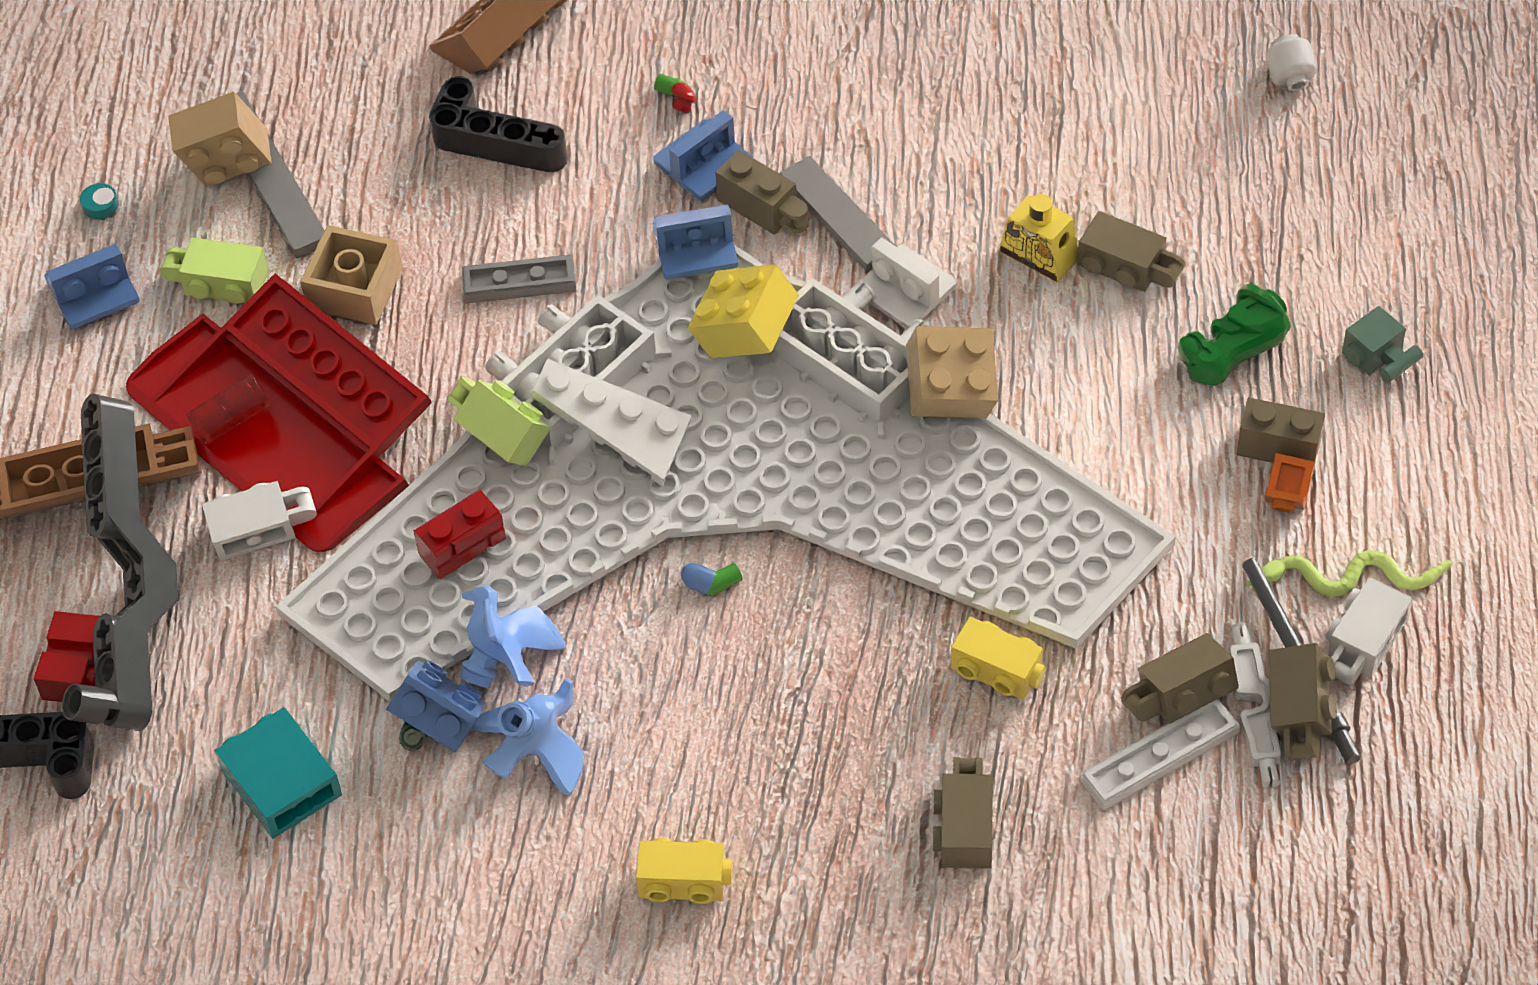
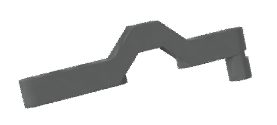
M93 393L85 399L81 409L87 530L90 536L100 541L123 569L125 606L116 615L105 613L97 619L93 629L96 687L76 683L71 684L64 693L62 711L65 718L71 721L97 725L103 722L104 725L141 731L147 727L152 715L147 631L179 600L176 562L140 520L133 406L125 400Z

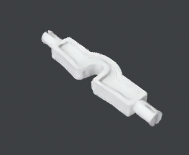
M1241 622L1239 630L1238 623H1235L1230 628L1234 645L1230 647V655L1234 658L1239 688L1234 690V698L1238 701L1261 704L1259 707L1240 713V727L1248 747L1252 767L1260 768L1262 786L1269 789L1271 780L1272 788L1280 785L1276 765L1280 764L1281 751L1277 733L1270 726L1269 679L1264 674L1259 645L1257 643H1250L1247 624Z

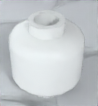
M1287 34L1276 38L1266 52V62L1271 79L1279 87H1287L1290 91L1303 89L1317 73V63L1310 42L1304 38H1299L1297 34Z

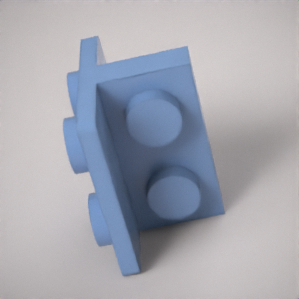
M722 110L713 118L702 120L655 154L653 161L656 166L699 201H703L717 191L715 172L738 149L752 158L753 156L735 142L733 117Z
M728 204L654 217V222L652 223L663 275L666 280L738 267V258L733 242L731 213Z
M117 244L46 271L45 274L46 282L70 329H76L135 305L140 301L128 276Z
M417 660L386 710L456 753L480 716L486 702L480 699L482 694L473 686L465 682H461L458 685L445 677L447 672L436 663L428 660L422 663Z

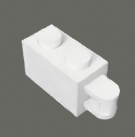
M278 481L258 483L248 490L232 495H219L212 501L202 504L212 543L220 561L294 539L296 537L292 526L308 522L317 515L309 488L297 487L282 492ZM298 505V507L287 510V508Z
M1368 577L1361 590L1353 589L1345 604L1347 612L1342 619L1336 617L1333 620L1326 634V639L1330 640L1328 656H1331L1334 661L1335 678L1349 686H1353L1360 674L1369 678L1373 677L1408 621L1412 597L1371 577Z

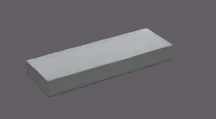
M573 254L462 266L465 304L577 291Z

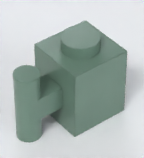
M1379 305L1345 330L1342 353L1352 365L1361 368L1368 375H1371L1386 364L1379 371L1381 378L1385 382L1392 381L1423 358L1422 350L1416 345H1413L1405 352L1402 351L1406 328Z

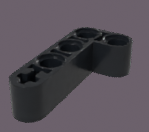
M452 77L442 85L429 114L433 141L438 149L543 172H556L567 164L568 156L565 134L559 126L478 109L473 83L466 77Z
M63 712L0 715V768L46 765L52 784L59 796L65 799H75L88 791L92 778L94 743L86 723L68 720L63 715ZM69 771H74V772H72V773L69 774V775H64L65 773H67V772H69Z

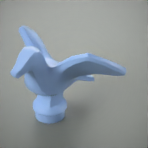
M489 585L463 592V599L475 603L474 611L467 626L468 637L474 648L471 657L461 663L463 668L460 677L474 685L490 688L493 679L497 678L495 668L499 661L508 667L518 685H534L535 681L523 663L521 650L524 647L544 650L563 649L566 644L552 621L538 606L518 609L507 616L499 617L497 614L498 593Z
M566 678L553 695L536 694L525 702L515 701L480 714L472 726V730L487 733H503L506 735L502 745L482 761L483 764L496 775L507 779L520 759L529 754L536 755L542 761L558 789L565 795H570L578 784L583 769L584 751L572 737L560 729L556 724V719L567 713L573 705V682Z

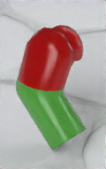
M661 73L657 76L654 90L676 97L672 104L673 109L685 114L690 113L692 104L696 103V95L690 85L685 81Z

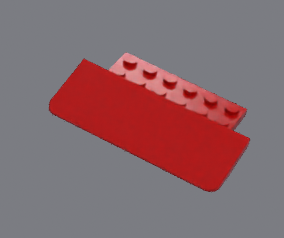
M276 273L222 327H219L204 313L153 351L131 373L126 382L128 395L168 430L191 426L197 454L241 492L250 489L258 483H271L278 481L282 492L297 487L309 488L317 515L308 522L292 527L295 537L307 548L315 552H326L335 548L409 486L401 475L379 457L432 403L428 395ZM298 505L287 508V510L298 507Z

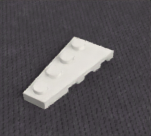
M550 359L546 360L531 396L571 425L576 423L588 431L590 438L602 446L605 443L620 453L622 459L634 468L636 466L642 468L652 475L651 479L661 486L664 484L692 417L689 414Z

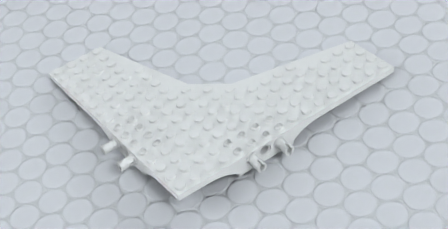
M734 245L738 258L737 268L765 265ZM659 259L640 277L621 290L603 298L597 294L572 318L552 304L546 306L547 310L543 309L539 315L538 324L552 332L553 335L520 365L505 356L501 351L494 353L499 361L493 356L488 359L486 371L510 387L515 392L513 398L519 403L524 401L542 412L540 419L551 426L550 431L527 466L507 462L466 430L456 443L275 607L278 616L391 702L417 660L425 663L426 660L434 662L446 670L473 654L474 646L469 640L467 626L474 611L475 603L463 599V592L471 591L481 586L489 585L498 593L497 614L499 617L507 616L518 609L538 606L544 612L667 538L779 529L1077 649L1175 546L1176 536L991 414L987 418L911 416L906 344L916 326L923 324V320L916 319L902 335H898L863 312L862 309L872 302L876 296L869 284L861 289L865 285L864 281L859 280L841 297L813 278L805 282L784 275L799 296L772 352L710 358L688 330V326L715 272L666 280ZM926 322V323H924L923 326H930V325ZM547 359L692 416L663 486L651 479L652 475L639 466L634 468L622 459L620 453L604 443L602 446L590 438L588 431L576 423L571 425L531 397L533 388ZM480 489L501 513L506 539L493 547H488L487 551L440 580L418 554L413 530Z

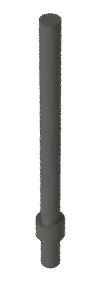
M1250 558L1246 560L1242 567L1284 647L1302 645L1257 559ZM1337 712L1336 718L1331 720L1332 734L1327 735L1329 740H1334L1345 763L1352 765L1361 759V755L1348 733L1351 728L1344 714Z

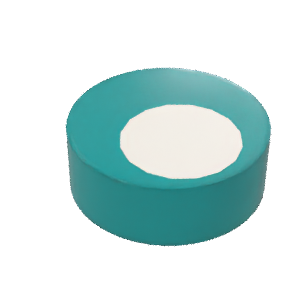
M105 183L92 184L85 188L80 195L82 210L87 217L92 219H104L116 212L119 205L114 188Z

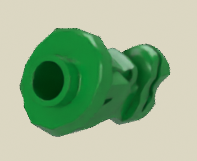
M1253 283L1246 284L1236 294L1237 304L1231 306L1223 318L1212 321L1210 327L1212 340L1208 341L1198 331H1193L1183 336L1178 342L1177 349L1182 362L1187 366L1189 378L1192 381L1205 385H1218L1223 383L1232 369L1242 361L1282 343L1291 328L1290 320L1286 315L1287 307L1282 298L1270 289L1264 290Z

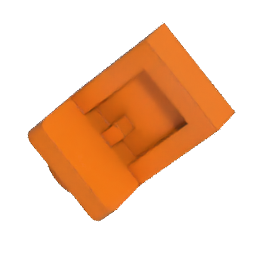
M1275 454L1268 488H1266L1264 495L1265 501L1272 502V509L1287 513H1294L1295 508L1304 510L1315 462L1283 454Z

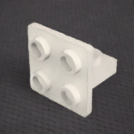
M882 237L872 245V270L860 280L865 282L861 289L869 284L875 292L876 297L869 304L905 329H908L916 319H923L957 288V280L906 245L900 244L896 247Z

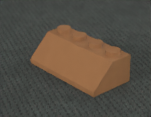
M478 0L429 45V48L432 52L470 74L483 69L485 72H489L502 62L503 59L500 55L504 51L515 49L526 39L523 34L529 28L533 30L548 19L549 16L546 12L552 7L558 8L567 0Z

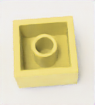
M776 264L715 271L700 304L696 308L688 330L710 358L771 353L799 294Z

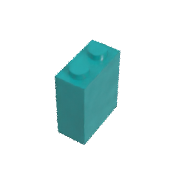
M285 707L273 714L263 716L256 725L239 735L229 737L220 747L214 750L222 773L272 839L342 796L337 774Z

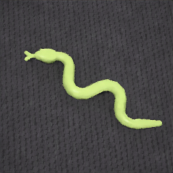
M1370 549L1357 553L1347 565L1342 579L1334 582L1325 579L1313 563L1301 556L1291 555L1280 560L1270 561L1262 567V570L1268 582H1274L1284 575L1285 570L1297 569L1316 592L1328 597L1344 596L1355 588L1366 566L1373 565L1379 567L1397 587L1413 591L1423 589L1434 583L1439 576L1452 566V562L1445 560L1422 573L1420 577L1412 578L1406 576L1397 563L1387 554ZM1246 581L1247 586H1252L1250 581Z

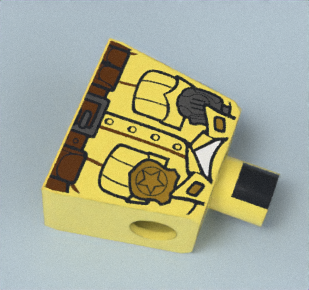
M1045 194L1027 196L1007 219L999 251L1058 283L1078 261L1074 220L1070 215L1053 207L1052 199Z

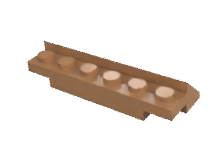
M150 423L135 427L138 488L202 473L191 426L153 434ZM82 439L0 458V520L85 501Z

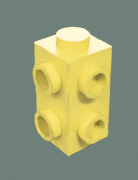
M969 617L951 647V669L968 680L976 679L990 685L997 692L1005 696L1013 695L1025 700L1032 687L1037 689L1045 676L1046 666L1042 665V647L1037 646L1029 638L1017 637L1007 633L989 621H979Z
M667 838L639 841L636 874L639 898H647L653 902H666L670 899L690 900L698 904L723 901L724 885H732L733 860L725 859L724 843H715L706 839L694 842H673Z

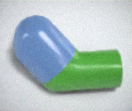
M690 563L684 566L681 571V579L688 588L707 596H713L743 580L742 574L735 563L718 571L711 570L700 564Z

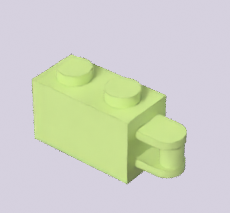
M191 238L187 249L171 247L167 250L159 273L166 280L181 282L185 295L198 299L210 298L240 304L246 303L264 285L269 269L263 247Z
M461 376L455 388L447 397V400L459 409L453 420L507 462L527 466L551 429V426L540 419L542 412L527 402L519 403L513 398L515 392L500 381L495 380L491 384L477 380L475 383L471 379Z

